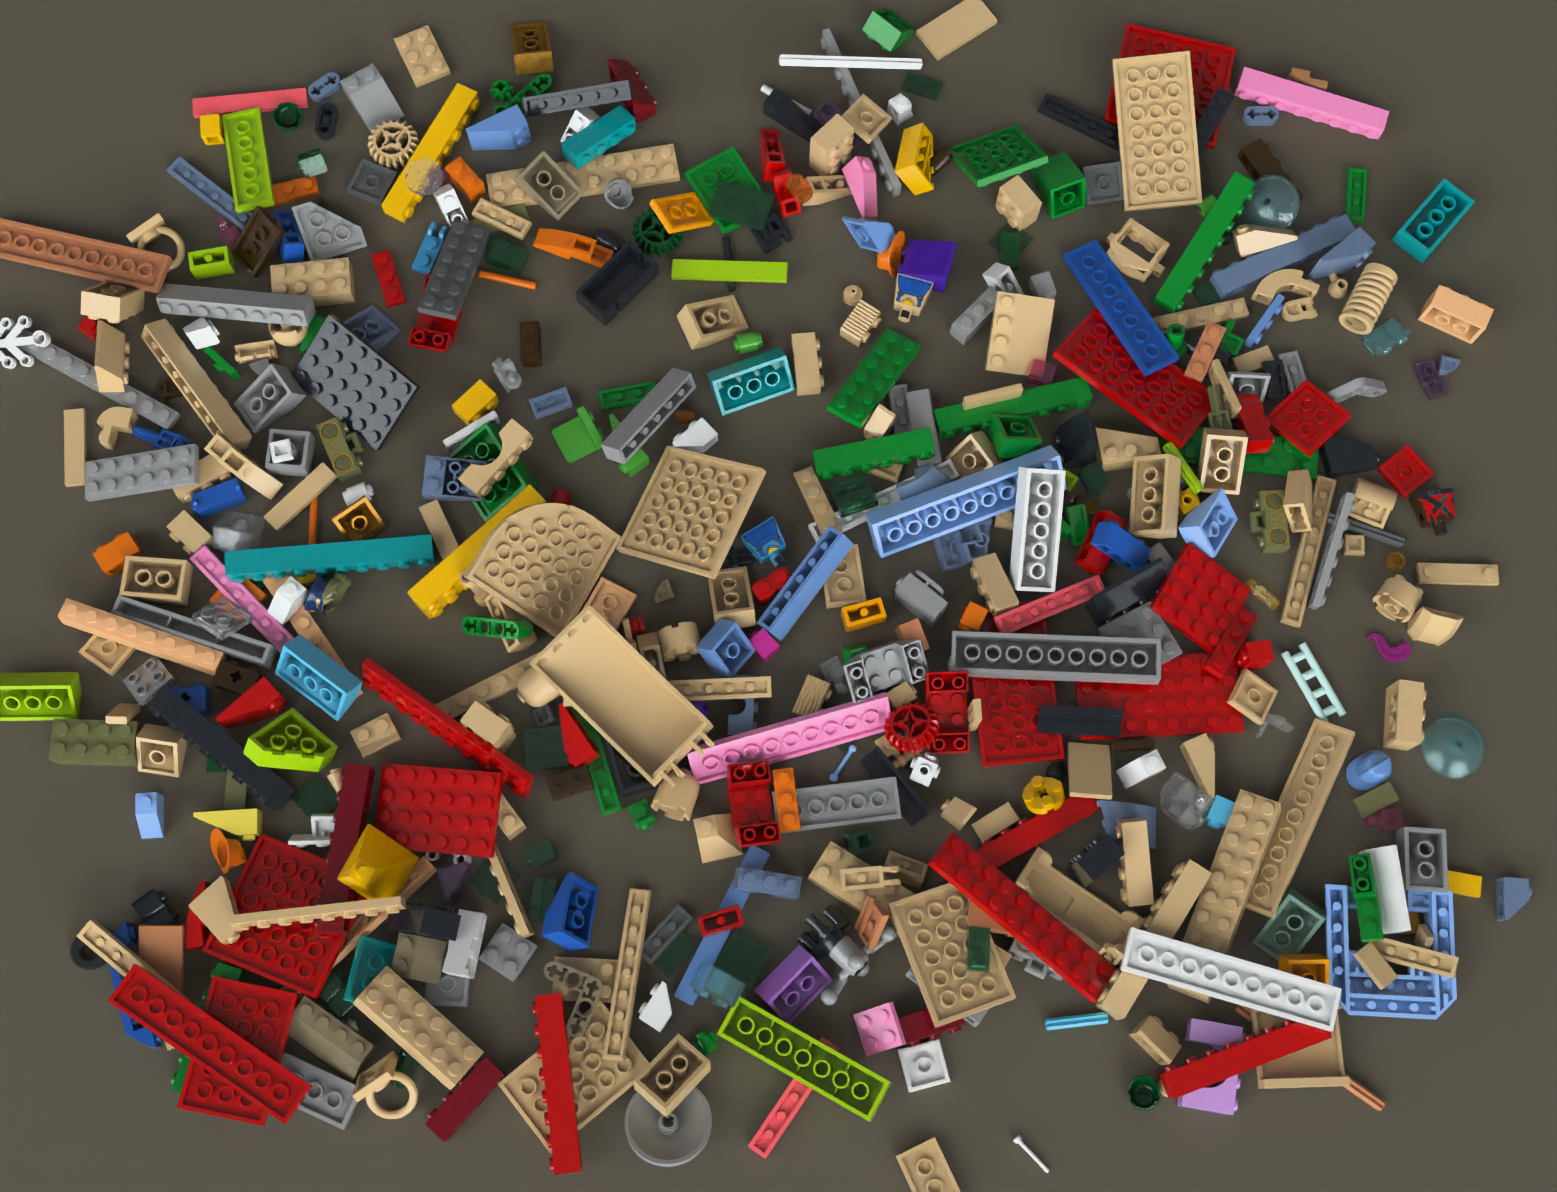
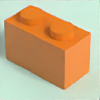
M460 156L444 167L448 179L471 204L486 194L483 181Z
M128 531L117 535L113 541L99 546L97 551L92 553L103 572L110 578L123 571L126 556L146 557L135 538Z

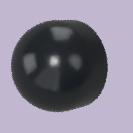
M1054 762L1047 767L1046 775L1063 782L1067 778V769L1062 762ZM1057 768L1062 771L1061 777L1057 774Z

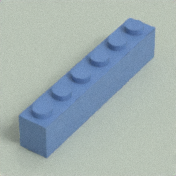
M829 525L757 621V624L782 641L854 544L842 532Z

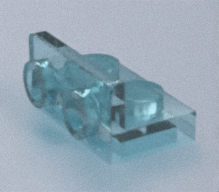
M1392 318L1371 333L1365 335L1361 341L1376 358L1381 354L1383 356L1387 355L1396 344L1398 346L1404 344L1408 340L1407 336L1411 333V330L1407 329L1404 331L1395 318Z

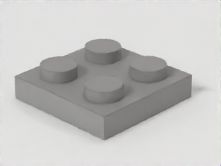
M502 923L479 957V960L515 983L538 946Z

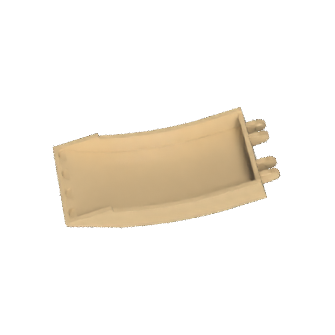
M589 604L529 663L654 787L662 779L671 787H674L676 785L675 781L667 776L672 769L679 777L683 778L685 776L676 765L692 748L702 757L706 754L697 745L701 739L711 748L715 745L706 736L713 728L711 722Z

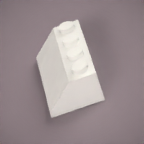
M1397 845L1366 849L1359 852V854L1370 853L1382 914L1383 934L1392 935L1410 931L1411 926Z

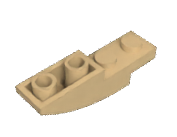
M216 433L204 448L226 469L270 500L273 499L284 485L220 434Z

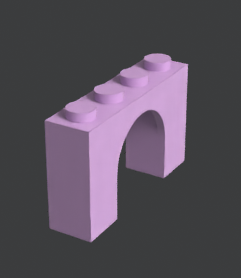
M1194 1018L1187 1019L1185 1041L1207 1044L1218 1051L1223 1050V1045L1235 1041L1238 1044L1244 1041L1242 1038L1245 1036L1243 1027ZM1237 1074L1219 1081L1212 1087H1204L1178 1097L1177 1106L1234 1115V1111H1237L1238 1108L1236 1089L1240 1087L1241 1078Z

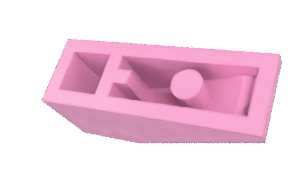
M855 156L842 168V171L863 218L876 219L878 217L876 172L869 157Z

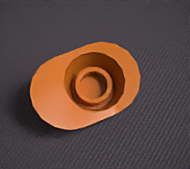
M898 231L892 244L883 253H877V267L889 271L892 277L897 276L898 267L901 263L905 243L904 231Z
M218 828L212 830L210 845L222 873L226 874L230 868L237 867L246 862L247 858L240 841L226 838Z

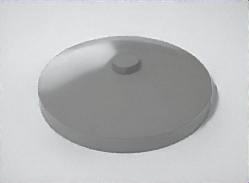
M696 1087L667 1118L638 1092L630 1100L625 1113V1132L631 1148L640 1158L656 1166L673 1167L694 1159L706 1146L712 1130V1114L709 1103L702 1092Z

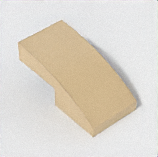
M1007 802L971 825L983 842L1019 821L1020 818L1011 804Z

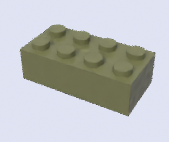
M54 718L48 760L56 764L138 767L136 736L144 725L137 721H129L127 724H107L106 720Z

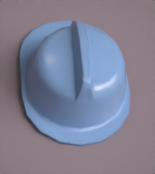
M1380 750L1367 751L1348 764L1346 769L1348 783L1358 790H1368L1375 787L1391 775V758Z

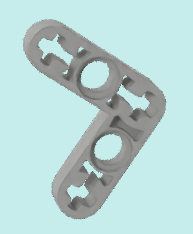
M1361 377L1325 394L1336 403H1340L1355 395L1377 397L1386 393L1387 389L1384 381Z

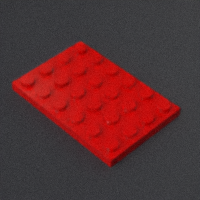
M383 763L375 828L407 850L494 858L504 773Z
M213 976L204 1011L281 1063L299 994ZM190 1059L177 1108L265 1126L268 1112Z

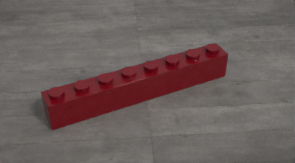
M345 763V768L341 771L340 780L342 785L341 790L337 793L338 808L333 815L335 826L334 831L330 834L331 848L326 856V864L328 866L322 878L324 889L323 894L319 897V905L354 901L355 891L339 881L337 877L366 828L375 770L370 765ZM343 916L335 917V920L322 921L321 918L315 919V928L318 933L329 936L348 937L350 919L343 918Z

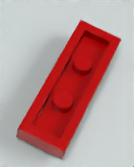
M390 249L371 254L387 308L405 304L406 299Z

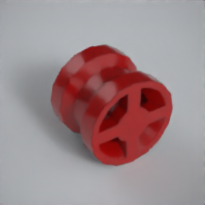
M637 615L634 619L629 617L632 638L636 634H646L642 615Z

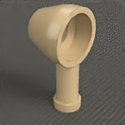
M1336 273L1329 275L1331 280L1328 287L1329 294L1336 299L1345 297L1348 292L1347 281L1345 279H1338Z

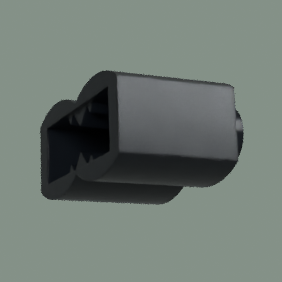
M152 889L131 904L146 925H180L177 920L180 918L179 914L173 907H168L166 904L168 898L161 890L158 892Z

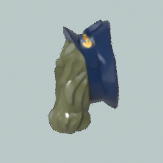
M340 572L336 573L330 581L325 580L323 575L317 576L310 588L304 607L305 610L309 613L319 610L323 616H326L328 612L339 606L346 589L352 584L351 578Z

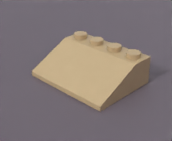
M996 291L985 370L1043 378L1055 299Z

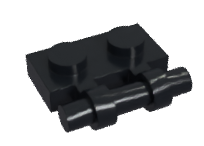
M773 207L768 209V217H765L763 212L746 220L747 227L765 254L782 245L781 237H784L786 242L793 240L790 234L791 230L788 226L784 225L781 215ZM771 224H775L778 230L774 231Z

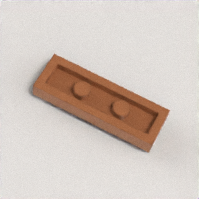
M1208 320L1183 374L1184 376L1202 383L1226 331L1225 327Z

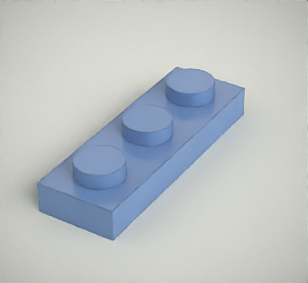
M1278 293L1243 345L1250 349L1253 343H1259L1264 335L1261 333L1264 328L1268 330L1274 321L1271 318L1273 314L1278 315L1284 307L1281 304L1285 298Z

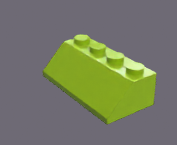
M78 672L0 673V721L54 720V718L79 719L82 688Z

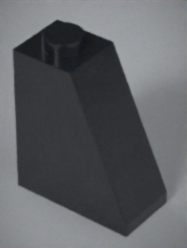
M1331 436L1318 449L1326 477L1328 478L1372 471L1379 462L1378 453L1375 452L1373 445Z

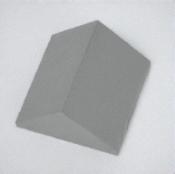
M1233 371L1226 373L1236 395L1257 393L1259 400L1263 403L1271 378L1270 373Z

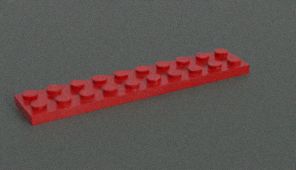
M369 658L362 663V682L367 689L374 690L384 701L394 704L399 712L408 714L416 724L423 725L433 736L443 739L448 747L457 749L465 759L475 762L482 771L504 773L502 784L510 787L515 795L522 796L525 799L530 795L534 779L532 774Z
M952 831L928 865L1092 1003L1096 1002L1116 968Z
M138 964L132 966L108 999V1002L283 1124L288 1123L313 1087L310 1083Z

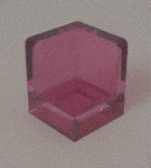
M1035 359L1026 383L1036 387L1051 384L1057 366Z

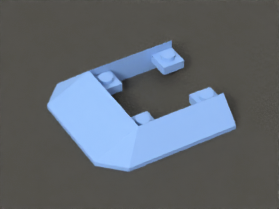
M1325 884L1326 957L1330 959L1329 985L1342 989L1339 1005L1349 1015L1436 1020L1457 999L1456 975L1455 979L1407 967L1408 975L1396 974L1398 977L1384 989L1380 990L1353 956L1357 951L1349 950L1348 909H1357L1353 887ZM1405 890L1408 912L1424 913V924L1428 926L1434 936L1431 950L1455 956L1453 891L1440 893Z

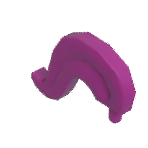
M1373 632L1366 637L1367 640H1374L1379 654L1384 660L1391 663L1402 662L1408 659L1412 652L1411 646L1407 644L1405 638L1402 639V644L1390 647L1380 633Z

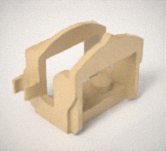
M1129 218L1117 234L1111 232L1107 237L1106 243L1110 245V248L1106 254L1121 273L1138 279L1141 282H1145L1151 274L1158 278L1162 275L1165 267L1159 263L1170 246L1168 241L1157 236L1133 218ZM1127 235L1132 241L1139 242L1149 252L1156 254L1149 263L1121 245Z

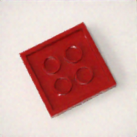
M1305 380L1266 417L1269 422L1268 426L1307 457H1310L1351 418V413L1308 380Z

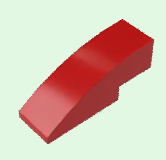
M200 881L192 901L210 886L209 882ZM189 907L185 934L186 949L193 951L204 948L208 940L207 926Z

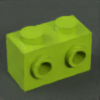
M227 246L188 252L190 271L196 280L235 273L233 255Z

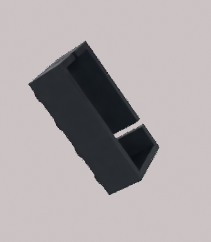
M629 240L575 292L577 302L606 326L617 316V310L621 312L659 275L658 264L647 254L643 255L642 250Z

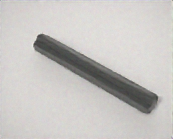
M1329 513L1328 524L1333 525L1336 513ZM1347 518L1350 520L1347 528L1349 531L1399 548L1404 544L1405 538L1403 536Z

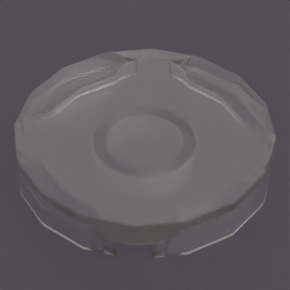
M429 158L412 161L406 167L404 173L405 182L409 190L422 196L436 192L442 186L444 180L440 165Z

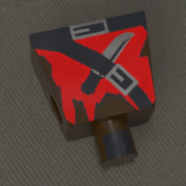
M1446 488L1415 493L1409 499V502L1422 528L1433 527L1436 537L1448 534L1446 525L1455 519L1453 489Z

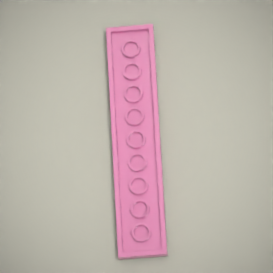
M883 692L857 703H853V701L715 740L713 741L715 745L712 748L706 743L698 745L706 754L702 757L693 748L687 753L692 774L700 785L727 777V765L768 760L770 765L884 732L885 718H891L889 716L891 711L886 692Z

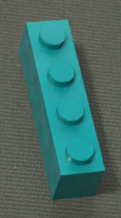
M619 105L562 142L563 157L576 169L587 165L591 160L602 155L606 150L617 145L627 136H631L636 131L635 118Z

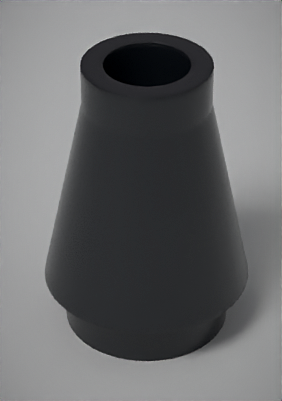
M598 228L592 239L597 240V245L613 250L615 253L621 245V242L604 228Z

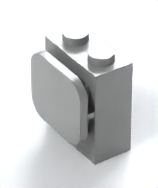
M916 570L913 574L909 572L906 577L901 576L895 584L894 591L896 592L894 599L932 628L944 614L948 604L942 598L943 589L919 570Z

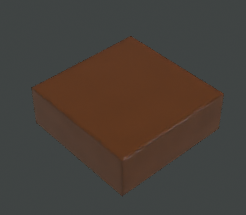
M675 410V423L690 425L691 422L696 420L694 411Z

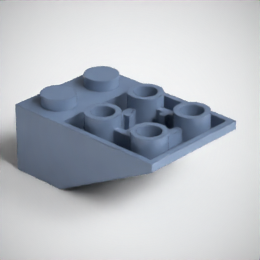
M426 455L422 488L423 498L427 500L437 499V501H483V496L481 499L477 497L458 478L471 463L487 465V461Z

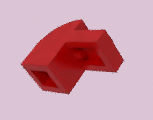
M790 168L772 173V190L783 218L801 213L800 199L794 189Z

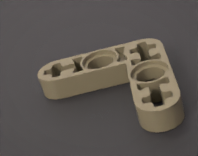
M551 961L544 967L545 977L550 981L580 992L566 1027L571 1037L580 1038L587 1031L602 994L603 983L600 979L562 963ZM557 965L558 971L563 973L564 969H568V971L564 975L563 982L559 980L562 977L557 974L550 977L551 973L548 969ZM571 973L579 975L580 980L578 984L570 985L567 979ZM596 981L599 990L593 991L592 997H596L593 1002L591 999L583 997L584 993L589 995L590 988H588V984H593ZM584 1001L591 1004V1010L587 1014H582L579 1011V1005ZM577 1013L579 1016L587 1018V1021L581 1020L580 1027L582 1031H577L576 1034H573L571 1025L577 1024L578 1018H574Z

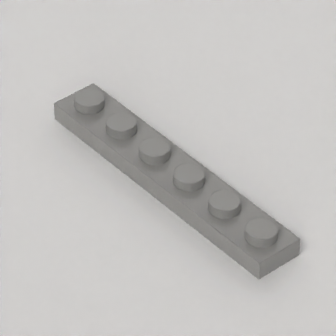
M1346 492L1341 497L1308 608L1316 610L1323 606L1326 601L1327 595L1324 593L1326 587H1329L1332 581L1330 573L1332 568H1335L1337 565L1338 557H1336V554L1344 542L1342 534L1349 526L1350 520L1347 518L1349 512H1352L1355 506V501H1353L1355 494Z

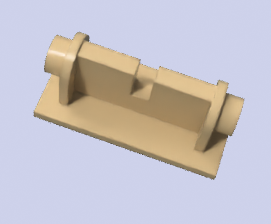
M274 339L234 345L236 351L235 360L239 364L255 362L267 357L268 359L278 358Z

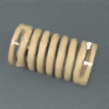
M1367 264L1339 316L1340 324L1356 334L1366 335L1371 333L1374 323L1378 320L1393 290V286L1398 280L1397 274L1383 264Z

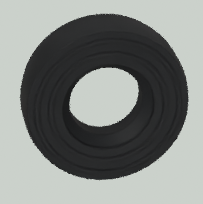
M76 937L71 944L70 955L72 961L78 967L85 970H94L106 963L98 954L92 959H87L83 955V948L86 944Z

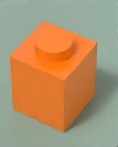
M970 601L959 622L958 628L961 629L960 631L978 632L988 609Z

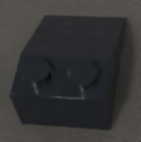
M1084 409L1058 426L1056 433H1054V443L1059 447L1058 453L1062 466L1065 469L1087 466L1097 447L1089 409Z

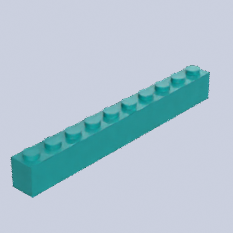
M432 534L224 552L225 575L229 581L234 583L244 582L245 579L263 581L268 577L284 579L286 576L292 575L294 577H306L307 574L319 576L327 575V572L345 574L351 570L367 572L369 569L377 568V570H388L389 567L406 569L410 565L427 567L435 563Z

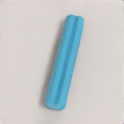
M1107 1012L1045 1019V1027L1047 1030L1106 1024L1109 1018Z

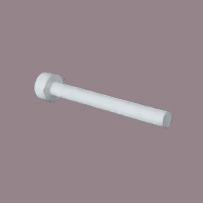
M1017 1135L1013 1139V1141L1016 1144L1019 1143L1020 1146L1040 1165V1167L1046 1173H1048L1050 1170L1047 1168V1166L1026 1146V1144L1021 1140L1022 1137L1020 1135Z

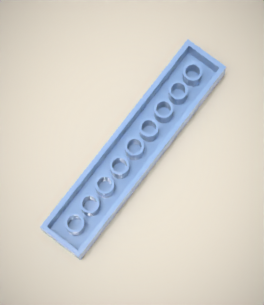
M1049 445L866 513L865 516L875 550L883 558L1014 509L1019 467L1063 470L1059 453Z

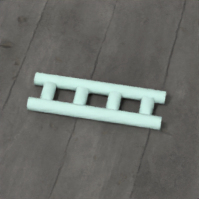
M1306 642L1300 644L1299 648L1301 651L1292 656L1289 651L1281 654L1318 719L1329 722L1327 716L1337 712L1339 717L1347 714ZM1306 658L1311 669L1301 674L1296 663ZM1316 676L1322 687L1311 691L1306 680ZM1326 694L1332 705L1322 709L1316 699Z

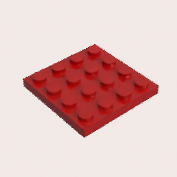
M1189 542L1185 544L1149 608L1212 655L1232 619L1239 613L1251 589Z

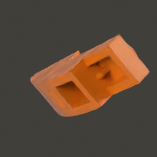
M539 228L533 244L536 248L570 260V257H573L599 268L612 257L614 252L597 245V240L556 229Z

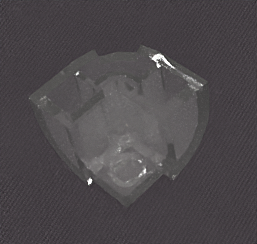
M1177 771L1173 773L1159 793L1161 796L1160 809L1163 813L1188 830L1195 829L1206 821L1202 816L1215 801L1213 797L1196 787L1189 779Z

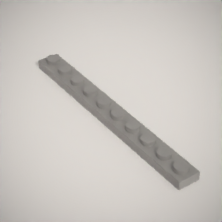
M830 28L822 30L820 43L823 50L826 49L827 55L842 56ZM834 67L835 77L842 84L841 89L843 95L849 99L848 104L850 108L860 97V94L848 68ZM877 135L869 143L871 147L870 153L872 158L876 159L878 163L879 174L885 178L887 191H891L892 196L895 197L900 195L902 185L880 137Z
M24 328L18 337L32 336L33 333ZM52 343L46 347L34 344L17 346L27 354L99 392L95 367ZM125 384V392H99L126 408H133L137 414L168 431H171L181 416L179 412Z

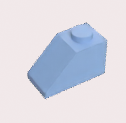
M158 792L135 794V815L141 838L164 837V796Z

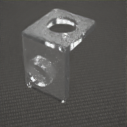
M1269 713L1264 723L1260 725L1255 737L1259 738L1262 736L1268 723L1287 733L1292 731L1294 726L1287 723V720L1282 716H1274Z

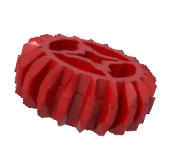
M910 700L908 705L902 702V707L898 708L895 706V712H889L891 718H885L886 725L884 726V731L889 744L895 747L898 752L902 750L903 753L907 754L910 750L913 755L916 750L923 752V747L930 749L929 743H935V737L939 736L940 729L939 718L932 707L929 708L926 703L922 705L919 700L916 704H913Z

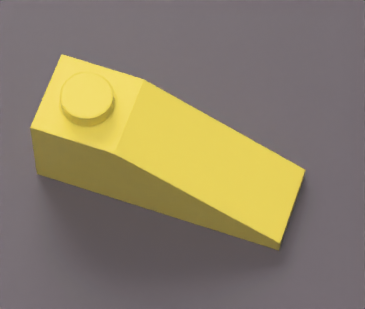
M257 808L193 812V817L242 838L243 841H253L255 837H259L262 834V811Z

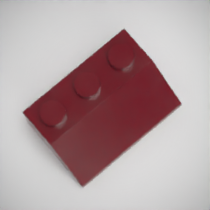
M608 59L611 83L631 80L634 99L623 101L628 112L635 118V123L638 124L656 115L655 107L657 103L653 96H649L645 82L640 81L637 68L635 66L632 67L628 60Z

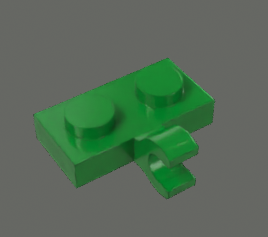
M1229 318L1224 326L1226 331L1218 347L1230 352V356L1234 358L1237 356L1245 339L1231 333L1236 321Z

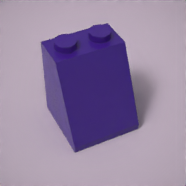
M910 240L909 246L904 247L902 257L905 260L904 263L899 264L897 274L900 273L933 282L932 291L944 294L957 243Z

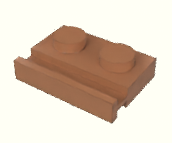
M867 895L854 926V930H858L859 937L868 949L876 948L889 918V914L882 904L875 900V895Z

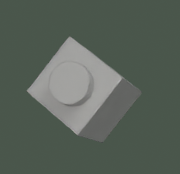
M1049 271L1030 277L1028 286L1032 296L1048 299L1055 298L1057 291Z

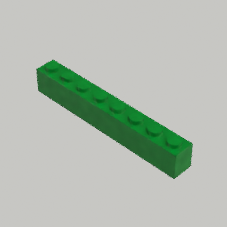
M1235 171L1153 301L1154 305L1170 314L1174 313L1175 310L1180 311L1185 303L1183 300L1185 294L1190 295L1195 287L1192 283L1196 278L1200 279L1205 271L1203 268L1204 264L1211 262L1215 255L1213 250L1215 247L1220 248L1225 240L1223 234L1225 231L1230 232L1235 224L1232 220L1236 215L1240 216L1245 206L1242 204L1245 200L1249 201L1253 196L1255 182Z
M1080 377L1023 390L1021 397L968 410H963L962 404L934 409L933 413L938 438L944 437L948 439L959 433H973L977 429L989 430L994 414L1030 415L1031 418L1036 416L1043 418L1054 412L1061 414L1073 408L1084 409L1088 407L1093 397L1088 382Z

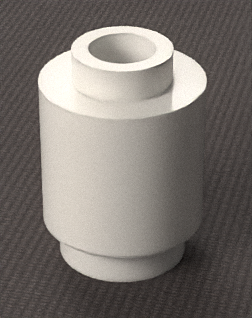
M362 482L346 488V491L342 492L347 506H350L364 495L368 501H371L374 491L370 484L367 485L366 482Z

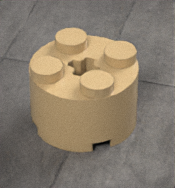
M1395 575V577L1385 580L1374 596L1373 603L1376 601V609L1388 619L1395 621L1398 618L1402 619L1401 622H1407L1422 602L1423 591L1419 587L1407 582L1403 576Z
M695 622L678 623V627L672 628V625H669L658 631V639L665 662L678 658L679 661H687L691 659V655L699 654L695 647L701 641Z

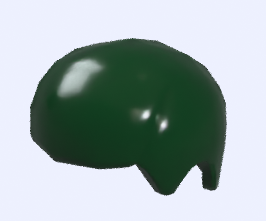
M290 102L278 104L272 112L273 122L283 131H294L299 128L303 121L300 108Z
M1139 1075L1130 1081L1127 1097L1133 1108L1139 1111H1150L1158 1105L1161 1092L1155 1079L1147 1075Z

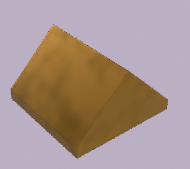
M365 495L331 518L347 541L369 540L387 527Z

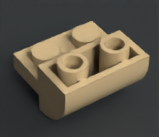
M1358 477L1351 492L1355 494L1353 499L1355 506L1348 516L1383 529L1389 513L1395 505L1397 492Z

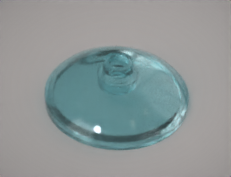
M1267 175L1253 181L1255 182L1253 196L1249 201L1245 200L1242 204L1245 206L1242 211L1245 222L1248 225L1285 229L1295 219L1299 210V195L1295 186L1286 178L1277 175ZM1266 199H1270L1269 205H1264Z
M1448 716L1434 721L1426 729L1422 741V750L1426 761L1435 771L1444 776L1457 778L1469 775L1480 766L1484 758L1485 746L1480 732L1472 723L1460 717ZM1456 741L1461 743V747L1456 745Z

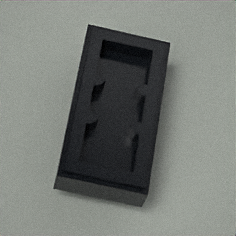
M1283 360L1261 362L1262 372L1271 374L1266 391V401L1287 398Z

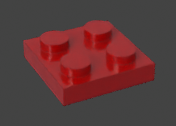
M1408 444L1377 469L1403 499L1435 474Z

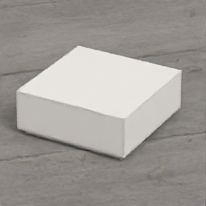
M289 438L269 443L274 463L294 459L292 444Z

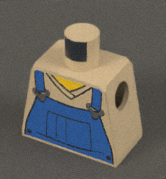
M900 273L897 274L893 309L900 311L898 317L900 321L909 322L911 315L920 316L931 294L933 282Z

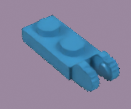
M432 222L412 264V270L423 274L432 273L448 233V226H442L437 238L434 237L437 223Z

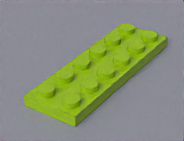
M256 107L222 115L236 212L242 213L255 210L256 206L264 208L275 205L260 108Z

